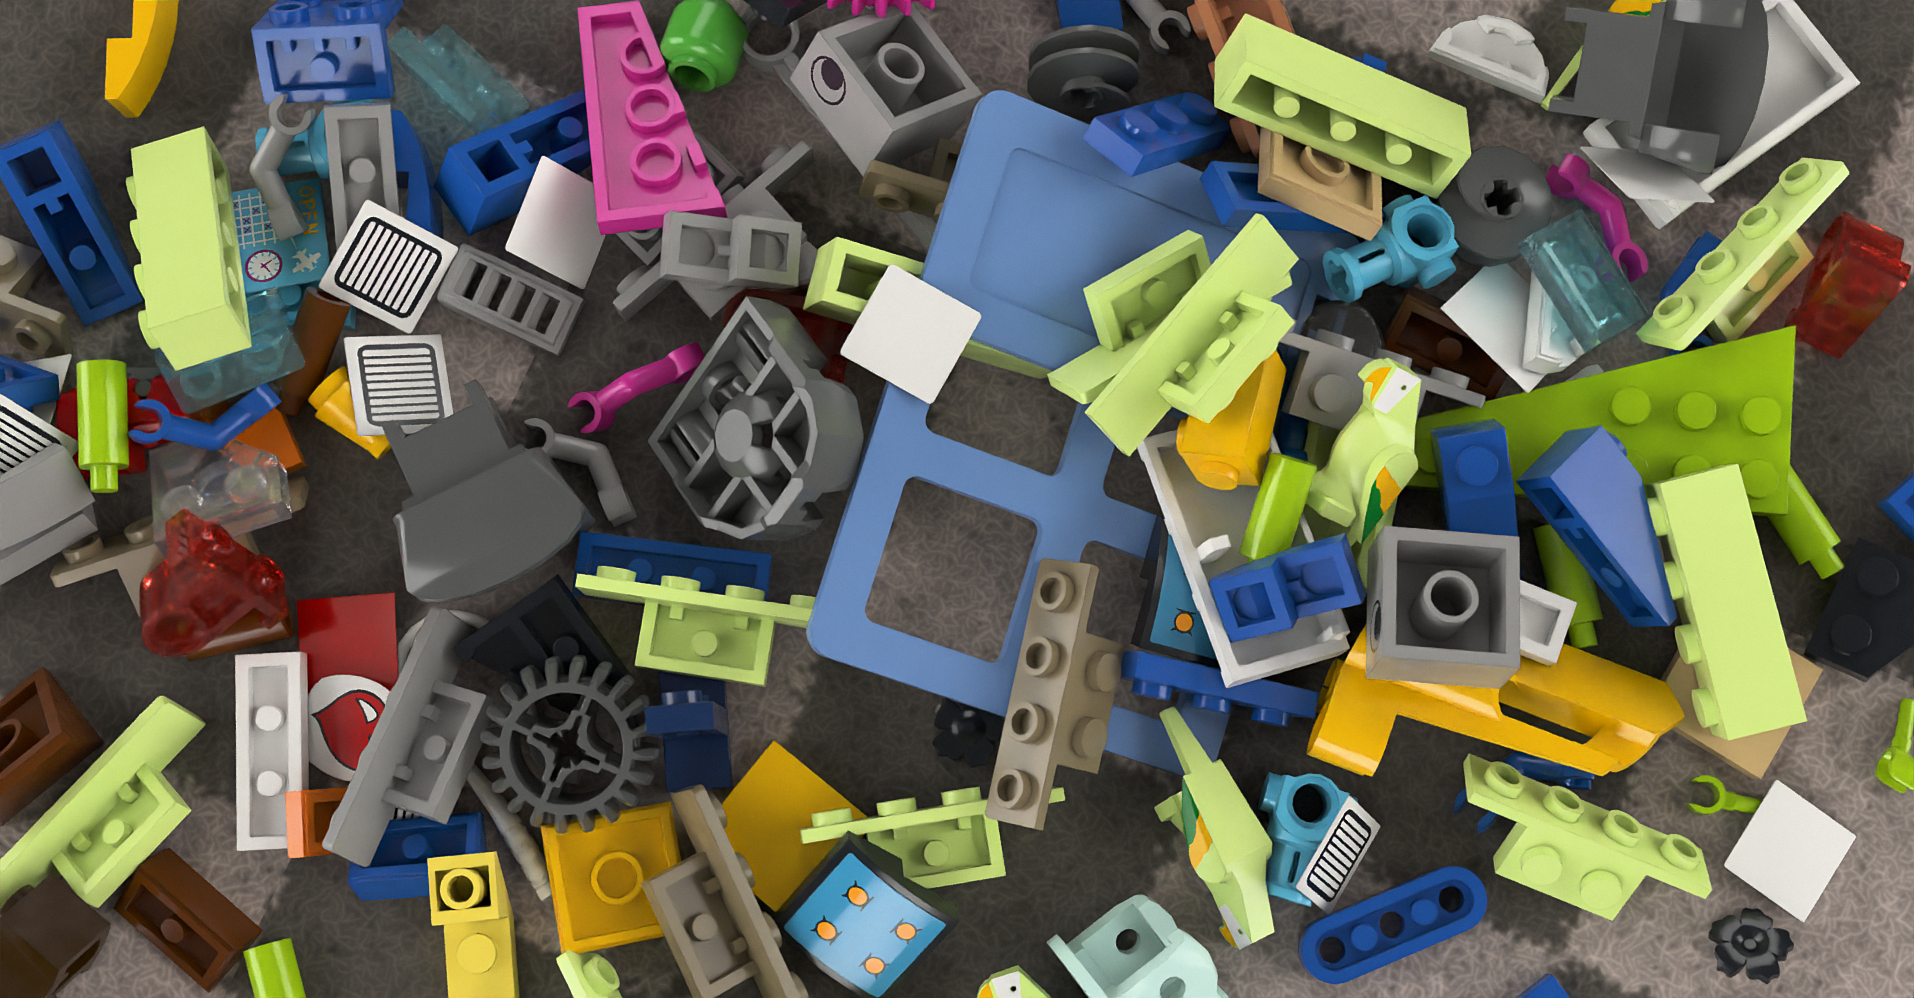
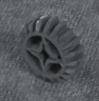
M576 655L570 664L569 675H566L562 661L558 656H553L545 661L546 680L537 668L529 665L521 670V678L526 690L512 681H508L500 689L503 698L512 707L501 703H493L487 709V716L502 725L503 728L492 727L481 732V742L487 745L499 746L500 750L486 755L482 759V766L484 769L490 770L502 767L504 775L491 784L492 791L496 794L501 793L511 786L517 795L510 801L507 807L509 812L517 813L528 802L535 807L530 817V825L534 827H540L547 818L548 813L555 814L554 826L556 832L564 834L568 830L572 815L576 814L582 830L590 832L595 828V809L599 811L606 821L614 823L621 815L616 799L625 805L634 807L641 799V795L631 782L649 785L655 776V773L649 767L638 762V760H655L661 752L660 746L641 741V737L650 735L646 734L645 720L638 721L636 718V714L642 712L644 707L650 704V699L647 695H641L630 703L626 700L623 694L634 683V679L630 675L622 677L614 687L606 683L612 669V664L607 661H602L595 669L593 677L586 676V656ZM556 693L581 694L577 706L572 710L568 718L559 720L544 715L539 719L527 714L533 703L545 696ZM599 704L608 710L619 727L623 742V755L613 751L614 745L602 739L596 730L595 722L600 709L598 708ZM583 717L577 731L580 734L577 745L586 750L585 754L587 755H584L579 750L560 770V765L565 756L563 754L565 743L561 739L556 738L557 734L555 733L557 732L562 738ZM521 734L528 736L526 743L539 749L545 758L546 768L542 778L543 783L531 772L525 762L521 749ZM586 769L599 773L601 769H604L616 775L608 784L591 792L580 794L561 792L565 782L574 770Z

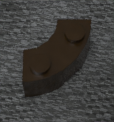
M53 873L35 888L30 884L20 888L6 901L0 910V998H57L55 995L79 973L82 974L89 970L106 941L111 924Z

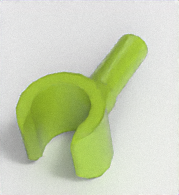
M1907 698L1900 700L1891 747L1883 752L1875 768L1876 777L1882 783L1901 794L1905 793L1907 788L1914 790V757L1908 754L1912 745L1914 700Z
M1701 775L1691 779L1689 782L1708 785L1714 793L1713 803L1710 807H1702L1691 803L1685 805L1691 813L1696 815H1709L1720 809L1755 814L1763 799L1726 791L1723 783L1717 778L1710 775Z

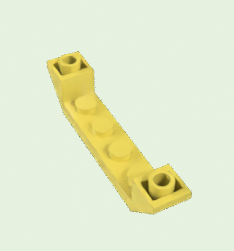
M497 852L427 858L432 926L444 925L448 998H519L514 915Z

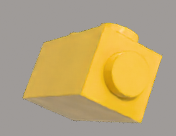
M1277 350L1257 366L1236 391L1231 403L1225 409L1218 412L1209 424L1191 415L1181 419L1176 437L1178 453L1183 457L1197 481L1205 486L1218 490H1232L1237 485L1260 486L1287 371Z

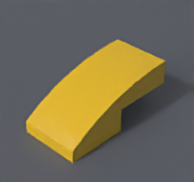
M133 0L132 38H107L105 100L126 118H138L161 80L174 41L179 0Z

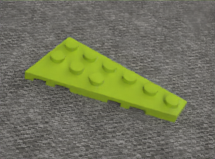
M1796 325L1534 389L1529 393L1522 392L1485 401L1482 408L1469 405L1417 418L1414 453L1418 460V470L1404 488L1439 491L1430 429L1489 419L1498 421L1505 427L1515 497L1528 498L1516 480L1566 431L1602 425L1606 431L1616 436L1625 446L1628 460L1641 475L1647 499L1649 498L1645 487L1646 484L1720 465L1739 464L1752 515L1785 516L1788 511Z

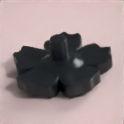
M942 698L940 704L933 708L936 716L934 726L941 730H947L939 734L932 742L933 746L937 749L938 756H948L956 761L960 758L964 749L965 759L971 768L986 766L988 758L995 752L994 746L988 740L1001 741L1005 720L1002 716L990 712L985 714L987 711L960 702L959 707L950 699Z
M1744 908L1741 912L1740 921L1733 915H1727L1721 920L1714 921L1708 938L1718 944L1714 952L1718 960L1717 971L1724 972L1728 978L1737 975L1746 965L1745 971L1749 979H1759L1765 984H1769L1772 979L1779 978L1780 976L1778 961H1785L1788 952L1793 950L1794 943L1790 938V933L1785 929L1772 928L1773 919L1765 915L1760 909Z

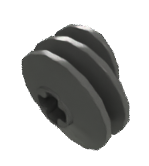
M1098 25L1070 26L1048 33L1034 43L1028 55L1030 73L1027 77V91L1035 103L1076 120L1093 121L1094 117L1130 108L1131 97L1127 92L1134 88L1139 80L1137 64L1140 56L1139 43L1126 32L1113 27Z
M1483 146L1473 151L1470 158L1437 199L1431 198V202L1443 208L1452 219L1455 227L1454 239L1459 245L1454 255L1467 263L1487 267L1510 263L1525 254L1547 231L1553 211L1551 188L1541 168L1524 153L1505 146Z

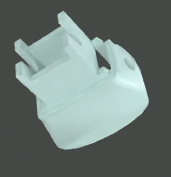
M1134 895L1116 905L1068 944H1065L1057 934L1047 941L1049 947L1088 998H1229L1217 985V969L1209 952L1191 935L1178 929L1173 917L1157 902L1145 895ZM1126 929L1135 930L1137 935L1135 945L1128 950L1117 949L1116 939L1120 932Z

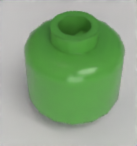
M684 0L673 10L661 41L660 52L665 61L669 76L675 83L690 91L709 92L714 88H721L734 79L744 52V41L748 40L749 33L744 20L727 1Z

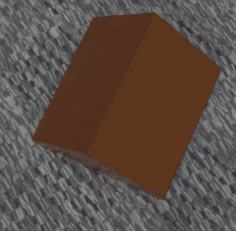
M41 667L0 700V826H3L105 743L45 667Z

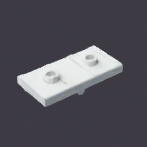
M1794 0L1762 1L1767 14L1769 41L1765 83L1755 118L1741 147L1725 165L1714 168L1712 175L1679 166L1707 194L1860 84L1858 79ZM1599 118L1583 132L1592 147L1639 148L1640 140L1628 136L1630 122ZM1634 199L1658 229L1667 225L1696 203Z
M1177 430L1146 437L1137 449L1141 460L1144 461L1165 517L1164 522L1180 557L1193 593L1194 603L1197 611H1200L1220 665V673L1226 688L1330 659L1350 649L1346 639V635L1350 633L1342 609L1299 618L1291 629L1230 643L1209 581L1216 575L1247 563L1248 557L1240 554L1239 549L1260 486L1237 485L1232 490H1218L1205 486L1197 481L1183 457L1179 455L1176 444ZM1273 432L1264 467V472L1268 463L1270 453L1276 452L1281 454ZM1302 512L1291 548L1315 541L1304 512Z

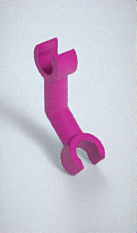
M1567 153L1560 168L1552 164L1545 177L1551 188V193L1565 199L1576 198L1600 215L1607 252L1600 257L1598 263L1599 273L1603 280L1608 283L1622 273L1619 261L1621 260L1627 267L1629 281H1635L1646 273L1648 261L1644 251L1638 245L1631 242L1622 199L1589 176L1590 167L1582 158Z
M698 342L684 345L668 354L664 359L626 372L600 391L575 394L570 399L567 407H583L591 403L595 412L594 419L590 424L585 425L580 430V433L605 431L613 424L616 410L636 396L672 382L674 384H682L689 381L705 355Z

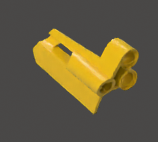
M1366 624L1346 660L1343 661L1336 658L1327 673L1323 685L1329 687V689L1324 687L1321 689L1316 712L1319 714L1312 729L1306 753L1309 756L1361 776L1368 775L1372 777L1381 761L1396 715L1398 714L1603 777L1610 771L1619 772L1634 764L1653 747L1661 735L1679 725L1685 718V714L1667 682L1564 643L1556 664L1550 666L1520 655V669L1500 689L1366 678ZM1499 702L1592 738L1586 743L1580 744L1502 714Z

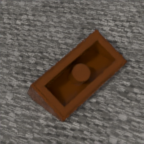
M1415 286L1408 287L1378 348L1413 359L1411 365L1430 374L1433 367H1438L1469 377L1470 380L1466 390L1486 396V401L1495 399L1508 374L1440 309L1446 301Z
M170 848L164 849L138 866L113 907L115 911L208 993L218 985L243 956V951L248 950L262 932V929Z

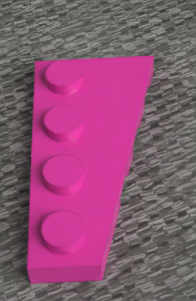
M639 0L577 8L596 217L600 234L606 235L663 227L664 215L670 210L727 218L722 197L710 175L704 154L692 132L678 92L674 89L665 61Z

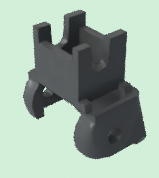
M1666 0V2L1652 3L1650 16L1566 7L1564 20L1587 23L1574 97L1553 95L1549 102V112L1630 122L1628 136L1640 140L1638 153L1650 154L1697 172L1712 175L1714 168L1725 165L1741 147L1755 118L1765 83L1769 41L1767 14L1762 0Z
M476 379L464 384L473 405L407 437L402 427L393 419L381 425L414 495L402 501L403 511L392 519L397 529L406 588L408 592L427 604L448 603L475 597L511 583L544 564L571 540L580 537L581 531H589L596 521L593 514L564 479L558 466L542 448L526 450L522 444L516 445L495 400L492 397H487L484 388Z

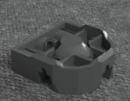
M745 297L647 442L673 478L674 485L704 527L719 530L739 539L790 541L817 530L825 519L813 503L822 492L846 490L855 479L864 434L856 396L848 386L822 376L820 371L828 359L790 309L771 300ZM737 376L730 384L717 390L726 380ZM787 401V403L785 404V406H782V405L780 404V403H782V402ZM769 423H772L773 427L771 449L761 446L763 438L762 427ZM780 466L786 467L792 475L791 479H783V476L778 471ZM721 494L716 503L711 506L709 503L713 499L712 495Z

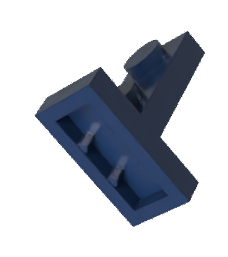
M658 671L661 705L644 707L646 734L663 740L666 792L673 793L681 788L702 784L706 790L733 788L726 681Z

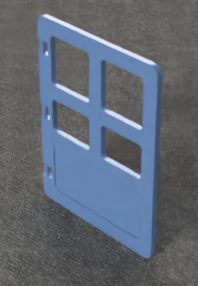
M996 90L980 99L973 110L919 279L981 314V319L970 340L1054 371L1100 345L1083 288L1187 230L1203 236L1210 264L1212 265L1243 228L1223 227L1200 181V177L1204 172L1176 162L1131 177L1083 140L1090 125L1014 93ZM1276 230L1299 259L1289 270L1292 285L1274 295L1271 302L1281 305L1289 316L1297 321L1293 333L1315 339L1316 333L1307 330L1315 299L1328 303L1331 307L1324 330L1339 334L1346 308L1350 307V303L1337 298L1330 289L1325 278L1322 260L1324 253L1335 247L1346 250L1359 244V241L1351 233ZM1278 343V348L1283 357V364L1287 369L1285 376L1291 382L1301 351ZM886 380L807 624V639L812 649L823 657L1006 718L1040 561L1043 558L1079 562L1083 548L1088 542H1094L1144 560L1157 515L1114 500L1105 494L1103 483L1115 444L1084 413L1093 402L1088 404L1077 403L1058 468L1050 476L931 432L926 426V415L930 404ZM1171 407L1166 415L1180 420L1189 415L1174 407ZM1279 409L1277 410L1273 428L1277 444L1283 414ZM1306 430L1303 450L1305 448L1308 430ZM911 477L1028 518L1037 527V536L999 657L993 662H987L873 623L865 614V606L904 484ZM1189 661V663H1194V664H1198V665H1202V666H1207V665H1204V664H1200V663H1196V662ZM1180 693L1176 709L1213 763L1217 760L1230 714L1191 707L1193 695ZM1114 704L1112 705L1107 728L1108 738L1104 751L1183 777L1185 775L1162 721Z

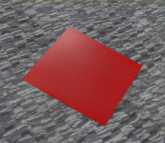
M395 592L297 600L299 651L307 653L308 694L313 686L322 678L333 675L364 677L381 684L389 691L395 686L399 677Z

